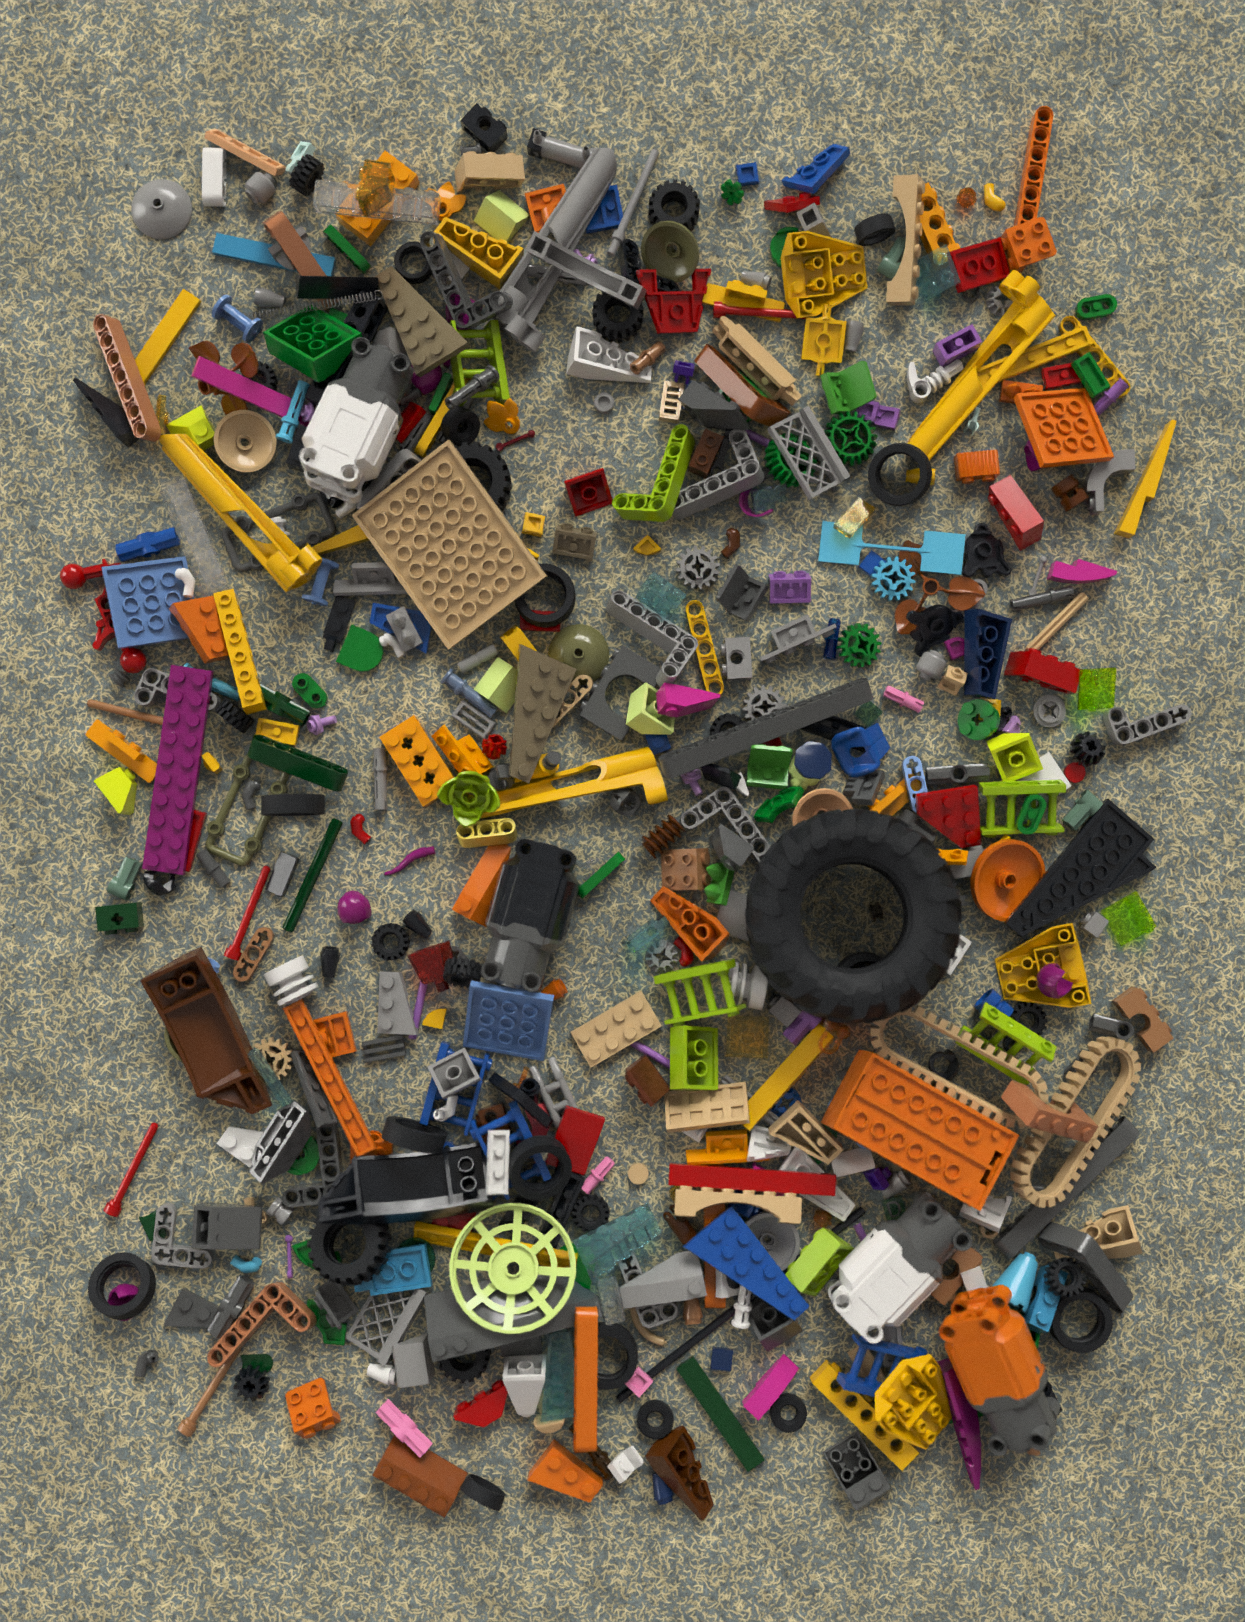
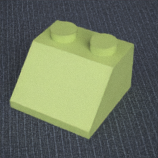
M646 682L630 694L626 725L640 734L671 735L674 731L675 717L658 714L656 701L658 690Z

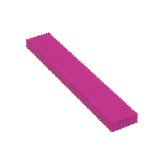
M201 356L197 358L191 376L281 418L286 416L292 399ZM299 415V424L308 427L309 421L303 422L302 416Z

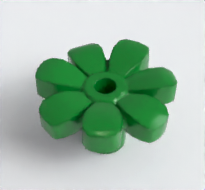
M728 179L721 185V191H723L721 197L724 200L728 198V205L732 206L734 203L740 204L742 202L744 191L741 190V184L739 182L733 184Z

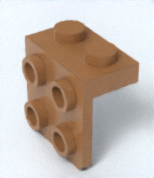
M708 848L662 850V887L665 886L671 891L703 890L710 885L711 877L706 870L710 863Z

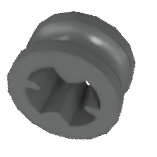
M117 668L114 669V674L109 675L122 688L125 686V682L130 681Z

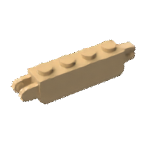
M721 316L718 321L720 326L715 325L712 330L720 340L719 348L770 399L776 401L781 398L792 406L796 404L802 397L794 386L796 379L739 323L735 325L729 318Z

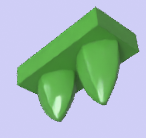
M723 863L711 864L706 868L712 878L711 884L704 889L708 897L707 902L727 906L735 871L727 869Z

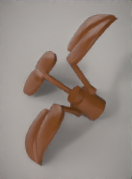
M202 341L189 347L196 360L201 356L220 365L219 351L212 342ZM247 343L236 344L232 348L231 357L237 365L229 370L234 372L240 369L245 377H254L258 373L259 367L255 352ZM198 380V388L202 394L214 393L215 396L218 394L224 395L221 399V406L225 415L237 410H248L244 400Z
M906 540L902 547L921 548L922 545ZM900 551L899 562L905 559L906 566L912 565L909 571L915 572V575L911 578L919 574L924 580L922 586L924 595L919 604L914 600L908 599L902 601L897 606L895 621L899 634L907 635L916 629V625L906 619L907 613L912 610L918 612L925 610L926 608L921 606L927 596L933 597L938 591L949 594L948 602L950 606L959 611L972 608L985 597L983 588L974 580L964 576L953 578L949 583L950 590L939 586V582L936 579H928L920 571L921 555L918 552Z

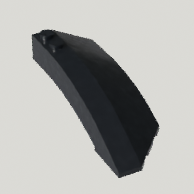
M479 1142L443 1148L441 1154L413 1152L390 1155H355L347 1169L341 1172L333 1182L330 1190L318 1201L320 1224H390L452 1217L489 1209L494 1206L493 1196L486 1194V1155Z

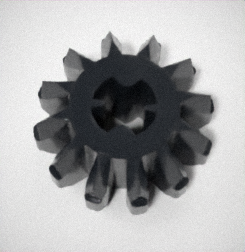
M1089 731L1083 734L1079 733L1071 741L1070 745L1072 747L1069 752L1074 754L1072 760L1078 759V765L1084 763L1086 767H1090L1091 765L1098 764L1104 757L1105 753L1103 751L1106 746L1101 745L1103 739L1098 740L1096 738L1097 733L1092 735Z
M251 1364L246 1369L241 1368L239 1374L234 1378L236 1382L234 1389L239 1390L237 1397L243 1395L244 1402L249 1397L252 1402H255L257 1398L262 1399L265 1395L264 1392H267L269 1389L270 1377H265L266 1370L259 1371L260 1365L256 1366L255 1369Z

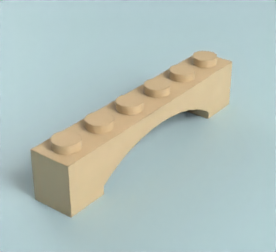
M918 174L894 175L892 197L897 202H900L904 213L906 242L899 269L892 281H887L886 302L891 306L915 305V299H918L919 290L918 286H916V278L920 276V267L917 265L918 257L921 256L919 236L922 235V223H920V215H923L924 204L921 202V197L925 192V182Z
M680 1186V1189L675 1190L674 1216L695 1218L696 1212L718 1204L739 1203L751 1205L769 1212L778 1218V1223L801 1224L802 1198L797 1197L796 1193H784V1196H776V1192L763 1191V1195H755L753 1190H742V1194L734 1193V1189H722V1192H713V1188L701 1187V1191L692 1190V1186Z

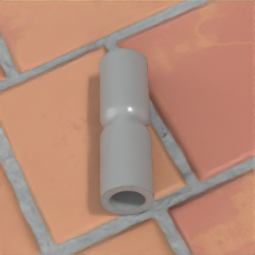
M491 644L457 664L464 674L477 667L480 663H484L499 654L495 646Z

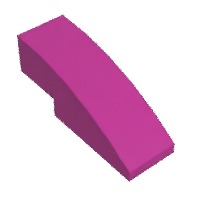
M1080 559L1074 561L1072 565L1055 561L1051 564L1047 580L1069 584H1086L1112 578L1117 574V571Z
M783 1354L759 1379L755 1388L742 1400L743 1407L759 1421L785 1390L799 1367Z

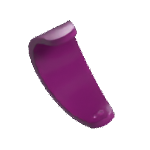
M752 488L741 492L739 505L745 514L752 517H766L774 512L773 509H770L762 514L754 513L748 505V495Z

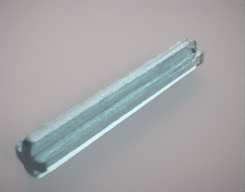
M258 1048L251 1049L248 1057L281 1107L291 1104L293 1102L260 1050Z

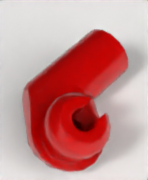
M356 814L350 820L351 833L365 845L371 839V836L363 830L364 816Z
M678 936L673 944L681 950L680 964L683 967H687L694 960L693 951Z

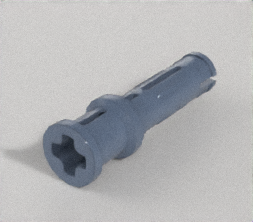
M450 669L440 683L442 685L446 684L454 691L455 695H461L491 718L498 707L472 689L466 679L462 680L453 673V669Z

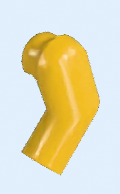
M985 184V205L994 211H1003L1006 203L994 194V184Z

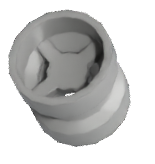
M278 1196L265 1214L269 1217L276 1216L277 1223L282 1226L295 1208L283 1205L282 1199Z

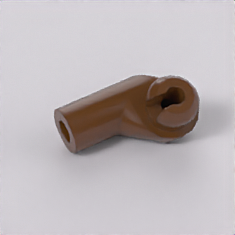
M729 528L726 531L729 544L721 551V554L726 559L740 547V532L734 528Z

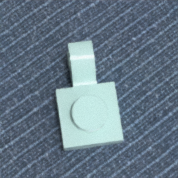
M300 141L290 158L292 161L287 165L285 171L291 173L294 167H297V162L301 161V158L305 157L306 154L313 156L316 147L311 143Z

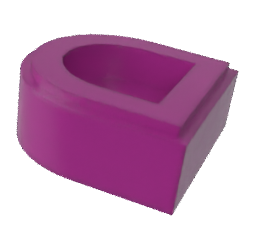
M954 637L943 642L951 661L964 655L963 638Z

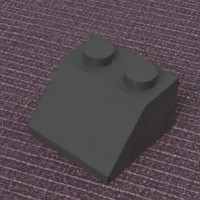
M761 1298L752 1302V1310L749 1312L748 1320L767 1352L803 1331L797 1319L791 1320Z

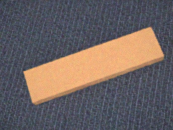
M220 130L206 131L205 139L271 175L278 176L285 172L286 167L283 164Z

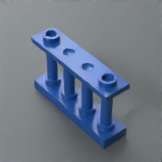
M441 1042L436 1062L455 1053L450 1048L451 1043ZM487 1052L484 1059L469 1055L473 1065L481 1067L479 1075L481 1080L471 1085L476 1087L473 1099L457 1095V1104L471 1107L468 1119L452 1116L443 1121L465 1127V1136H468L469 1130L473 1129L471 1121L474 1120L475 1123L477 1121L473 1117L485 1072L491 1069L493 1059H489L490 1053ZM431 1078L419 1122L424 1125H428L430 1120L434 1121L433 1113L437 1110L434 1108L435 1100H443L433 1078Z
M512 1101L508 1103L511 1109L508 1111V1114L480 1128L477 1127L474 1120L471 1121L473 1129L469 1131L474 1142L479 1141L486 1158L487 1146L482 1135L487 1134L488 1130H495L512 1121V1123L517 1122L519 1128L516 1129L517 1132L510 1135L509 1144L532 1137L517 1102ZM541 1153L529 1157V1159L533 1157L536 1164L532 1165L533 1168L520 1174L524 1180L536 1175H542L544 1182L552 1178ZM510 1179L508 1181V1189L513 1187ZM509 1193L504 1195L506 1200L510 1199Z
M852 1334V1339L859 1346L850 1372H847V1374L839 1372L836 1380L843 1390L875 1397V1392L883 1383L877 1381L876 1378L886 1353L895 1355L888 1374L889 1376L903 1358L927 1355L928 1351L919 1346L912 1348L882 1340L873 1344L868 1342L862 1335ZM867 1349L877 1351L869 1375L865 1378L859 1377L858 1373Z

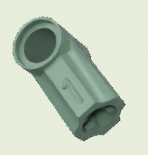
M898 236L889 253L884 256L877 268V272L891 280L894 278L902 261L906 242L905 237Z
M1088 789L1081 794L1082 797L1080 799L1077 798L1075 800L1076 804L1061 819L1073 831H1076L1089 816L1094 815L1103 805Z
M125 857L117 875L110 881L107 892L127 901L132 895L130 892L135 888L134 882L143 864L132 858Z

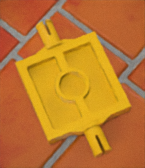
M823 304L822 317L805 318L801 360H811L817 363L816 376L824 374L825 364L830 362L842 363L847 321L836 320L831 317V304Z

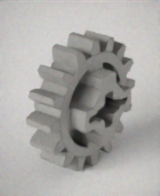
M694 545L693 551L686 548V555L680 554L682 561L677 560L676 564L680 567L676 569V573H681L678 580H685L684 587L690 584L691 590L698 586L699 591H701L702 585L709 588V581L715 583L716 579L713 575H719V571L715 569L720 567V563L714 562L717 559V555L711 556V549L705 552V546L698 550L697 546ZM700 555L708 559V561H704ZM692 556L691 563L684 565L686 560ZM696 560L697 564H699V567H703L700 570L699 576L697 570L693 569L695 567ZM711 571L710 575L703 580L704 573ZM687 574L692 575L695 578V581L690 579L687 576Z
M761 685L759 691L754 687V694L750 692L746 694L749 700H743L747 707L742 708V711L747 712L744 716L745 719L750 718L753 720L756 717L752 713L763 716L772 711L787 707V704H782L781 701L785 697L778 696L779 690L772 692V686L765 690L764 685ZM759 695V702L751 705L752 700ZM768 695L772 696L776 700V702H772L770 699H768ZM763 702L766 706L771 707L767 709L766 713H764L763 709L758 708Z

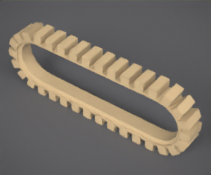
M918 1004L914 1011L911 1007L905 1012H899L893 1016L907 1015L1017 1073L1030 1082L1033 1092L1043 1102L1048 1103V1093L1042 1092L1048 1089L1043 1079H1040L1042 1076L1035 1069L1029 1072L1031 1066L1028 1063L1021 1061L1019 1067H1017L1020 1061L1018 1058L1010 1054L1006 1061L1005 1058L1008 1054L1000 1048L993 1054L996 1047L989 1042H986L984 1048H982L981 1046L984 1041L976 1035L972 1042H970L972 1037L970 1032L963 1029L959 1036L958 1033L961 1029L959 1026L952 1023L949 1029H946L949 1023L948 1020L940 1017L938 1022L935 1023L937 1015L928 1011L926 1017H924L925 1008ZM891 1018L872 1022L878 1025V1027L870 1026V1036H876V1038L871 1039L873 1048L880 1047L876 1051L877 1055L882 1058L889 1055L887 1060L895 1065L900 1061L901 1063L898 1067L905 1071H908L909 1067H911L910 1074L918 1078L921 1073L924 1074L921 1080L928 1084L935 1080L933 1087L940 1091L946 1086L947 1088L944 1093L953 1098L957 1092L956 1100L963 1104H966L967 1100L970 1099L968 1106L976 1111L981 1105L982 1107L979 1112L986 1117H989L991 1112H993L991 1119L999 1124L1004 1118V1125L1006 1127L1014 1128L1015 1121L1019 1128L1027 1127L1016 1113H1010L996 1107L888 1047L883 1038V1030L885 1024Z
M1101 1036L1096 1038V1041H1091L1087 1044L1089 1051L1082 1049L1079 1057L1083 1061L1075 1060L1072 1067L1076 1072L1068 1071L1065 1076L1070 1082H1061L1058 1089L1063 1093L1055 1092L1051 1099L1056 1104L1048 1103L1047 1105L1060 1112L1067 1113L1099 1061L1105 1054L1114 1051L1120 1059L1121 1069L1118 1079L1092 1118L1099 1127L1088 1143L1081 1141L1076 1143L1052 1183L1041 1191H1035L1032 1187L1030 1180L1031 1170L1053 1133L1032 1128L1030 1132L1035 1136L1034 1138L1030 1136L1025 1138L1023 1142L1028 1147L1027 1149L1023 1147L1018 1149L1016 1153L1021 1159L1020 1161L1013 1159L1011 1165L1017 1171L1010 1172V1180L1015 1181L1012 1187L1015 1192L1019 1193L1018 1196L1022 1200L1038 1207L1045 1208L1047 1206L1050 1208L1056 1206L1055 1201L1061 1203L1066 1198L1063 1191L1068 1193L1072 1191L1074 1186L1069 1183L1070 1180L1075 1182L1079 1180L1081 1175L1076 1172L1077 1169L1085 1170L1087 1164L1083 1161L1084 1158L1092 1159L1094 1153L1090 1150L1091 1147L1098 1149L1101 1145L1097 1137L1103 1139L1106 1137L1108 1132L1104 1129V1126L1110 1128L1113 1126L1115 1121L1111 1118V1115L1116 1117L1120 1115L1122 1110L1117 1106H1125L1128 1099L1124 1095L1132 1096L1135 1089L1131 1086V1083L1138 1084L1140 1076L1135 1075V1072L1141 1071V1063L1135 1061L1140 1057L1137 1051L1133 1050L1134 1047L1130 1043L1109 1036Z

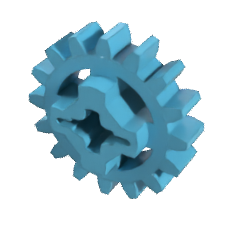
M897 556L893 561L890 557H887L886 563L881 560L879 562L880 567L875 566L873 568L877 573L870 576L875 579L871 586L877 587L874 593L881 592V599L888 596V601H891L893 597H895L896 601H899L900 595L905 598L908 596L906 591L911 592L913 590L910 584L916 583L914 579H911L915 572L909 571L912 565L906 566L905 559L899 562ZM891 566L888 573H881L884 568ZM892 575H894V578L897 579V581L894 583H892V580L889 579V577ZM881 582H883V583L885 584V586L887 587V589H884V588H883V586L881 585ZM898 585H905L901 591L895 592Z

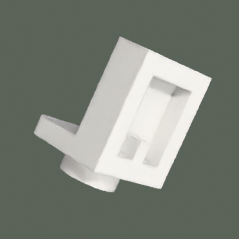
M630 1446L621 1451L607 1467L620 1484L636 1468L642 1466L644 1460L634 1446Z

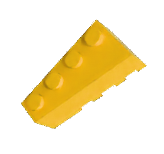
M447 217L434 230L435 233L442 235L448 249L456 257L498 289L502 288L523 257V247L518 245L515 247L508 244L505 240L492 238L485 232H477L470 229V226Z

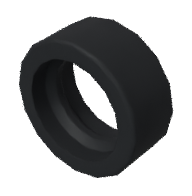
M882 213L864 219L855 226L854 231L860 246H870L888 239L895 233L896 229L891 215Z
M407 242L396 251L394 257L395 268L408 283L420 284L432 275V270L427 259L425 268L417 274H410L404 270L402 261L406 254L419 252L425 257L419 242Z

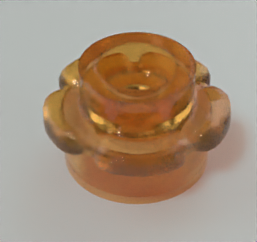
M970 187L961 189L956 198L957 202L963 208L973 206L977 200L976 192Z
M824 1209L822 1211L816 1210V1214L813 1216L815 1222L822 1228H826L828 1225L831 1226L832 1216Z

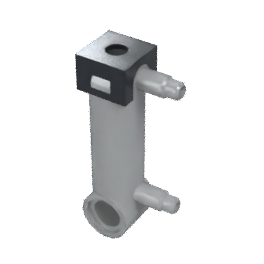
M535 128L532 130L527 145L529 156L542 159V157L579 169L582 168L594 148L589 149L588 146L581 147L549 137L547 132Z

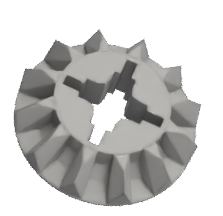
M994 285L986 296V305L994 315L1003 316L1013 301L1010 299L1006 300L1003 306L1001 300H998L1002 294L999 290L1000 285Z
M1055 695L1042 696L1037 699L1033 706V716L1036 722L1043 727L1059 725L1066 715L1064 702ZM1055 705L1052 710L1053 716L1047 715L1043 717L1046 712L1044 706L1049 708Z
M665 940L653 942L646 951L647 965L657 973L669 972L678 962L677 949L672 943ZM665 948V956L670 958V960H663L658 965L659 958L653 955V953L660 954Z

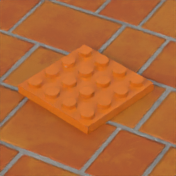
M1086 388L1017 393L1014 396V402L1040 468L1107 462L1113 459V452Z

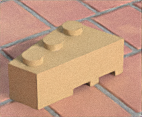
M474 151L463 153L455 168L457 194L463 193V189L475 188V192L482 191L481 187L494 186V190L521 187L525 180L523 155H516L515 153L496 154L495 152L477 154Z
M799 1100L768 1128L771 1136L777 1137L827 1164H830L843 1151L842 1144Z

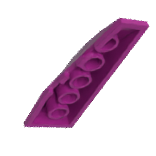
M947 1358L937 1361V1363L941 1367L952 1415L951 1419L970 1483L976 1491L980 1489L981 1437L977 1410L968 1402L950 1359Z

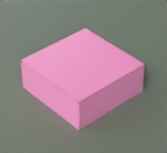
M637 1366L633 1376L625 1385L640 1398L653 1383V1379Z

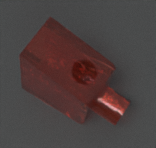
M449 940L407 955L422 984L434 982L438 993L450 988L447 981L445 982L443 979L445 962L453 957Z

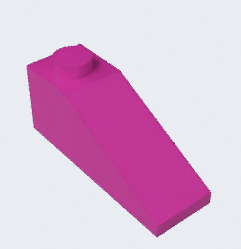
M664 682L656 693L657 712L661 715L677 718L711 709L719 700L720 694Z

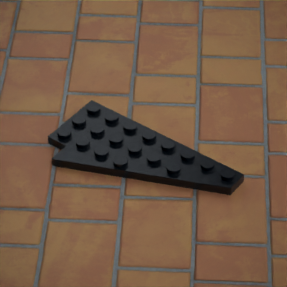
M1105 799L1101 808L1089 818L1004 924L1017 936L1022 937L1154 870L1156 866L1142 855L1154 838L1112 801Z

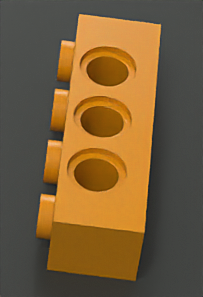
M928 182L925 183V192L922 194L921 202H923L924 206L929 207L930 211H924L923 215H920V223H922V235L920 238L935 272L950 266L947 253L961 247L958 243H955L953 229L950 225H947L945 211L942 206H939L937 193ZM930 224H935L938 227V229H932L930 227ZM938 242L944 243L946 248L939 247Z

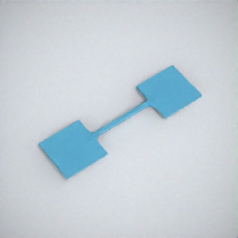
M822 521L818 562L859 565L860 551L867 547L918 552L921 555L920 571L962 575L966 534L924 531L922 547L910 548L867 544L862 541L863 525Z

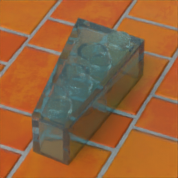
M648 1203L580 1236L573 1240L594 1284L599 1280L598 1277L605 1271L607 1273L612 1271L614 1264L622 1258L624 1260L629 1258L634 1249L642 1248L658 1236L661 1230Z
M571 1327L549 1333L541 1422L574 1417V1344Z

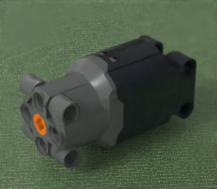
M522 839L515 846V857L503 862L500 866L485 921L492 938L485 963L481 969V977L499 982V984L507 987L540 993L551 952H554L565 943L580 884L572 873L573 867L576 864L574 853L540 841ZM529 843L531 851L525 855L522 852V847L524 844ZM565 854H569L572 858L571 863L567 866L561 862V858Z

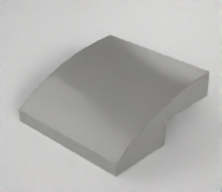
M730 889L727 906H719L716 918L730 933V936L749 941L745 920L747 894Z

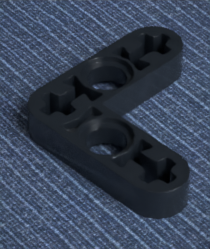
M624 239L623 243L618 247L621 276L640 285L636 275V270L641 269L638 245L630 239ZM657 275L658 292L679 291L678 285L673 280Z
M495 1072L488 1081L494 1087L517 1102L543 1127L548 1129L554 1120L518 1087Z

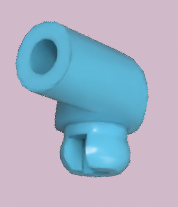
M235 1255L230 1264L243 1273H253L260 1269L262 1260L258 1257H253L251 1261H244Z

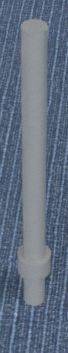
M656 149L651 150L618 229L614 231L611 237L612 242L607 252L611 257L615 256L619 245L623 243L626 228L659 155V151Z

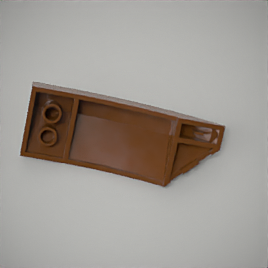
M202 947L178 957L140 980L177 1048L195 1090L196 1097L217 1101L216 1103L231 1108L234 1106L244 1109L245 1112L255 1114L272 1106L248 1037Z

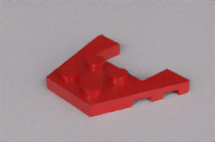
M711 268L695 269L691 275L692 291L667 292L657 291L656 269L636 270L640 285L647 290L644 297L657 334L698 332L703 310V297L707 292L708 286L706 285L708 277L711 275Z

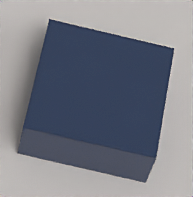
M712 1346L710 1369L731 1371L733 1349Z

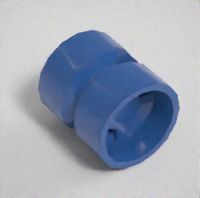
M993 988L985 992L974 1005V1008L979 1013H981L985 1002L1009 1017L1014 1011L1006 1001H1001V996Z

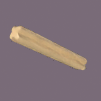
M1080 592L1025 649L1027 651L1030 648L1039 650L1088 601V596Z

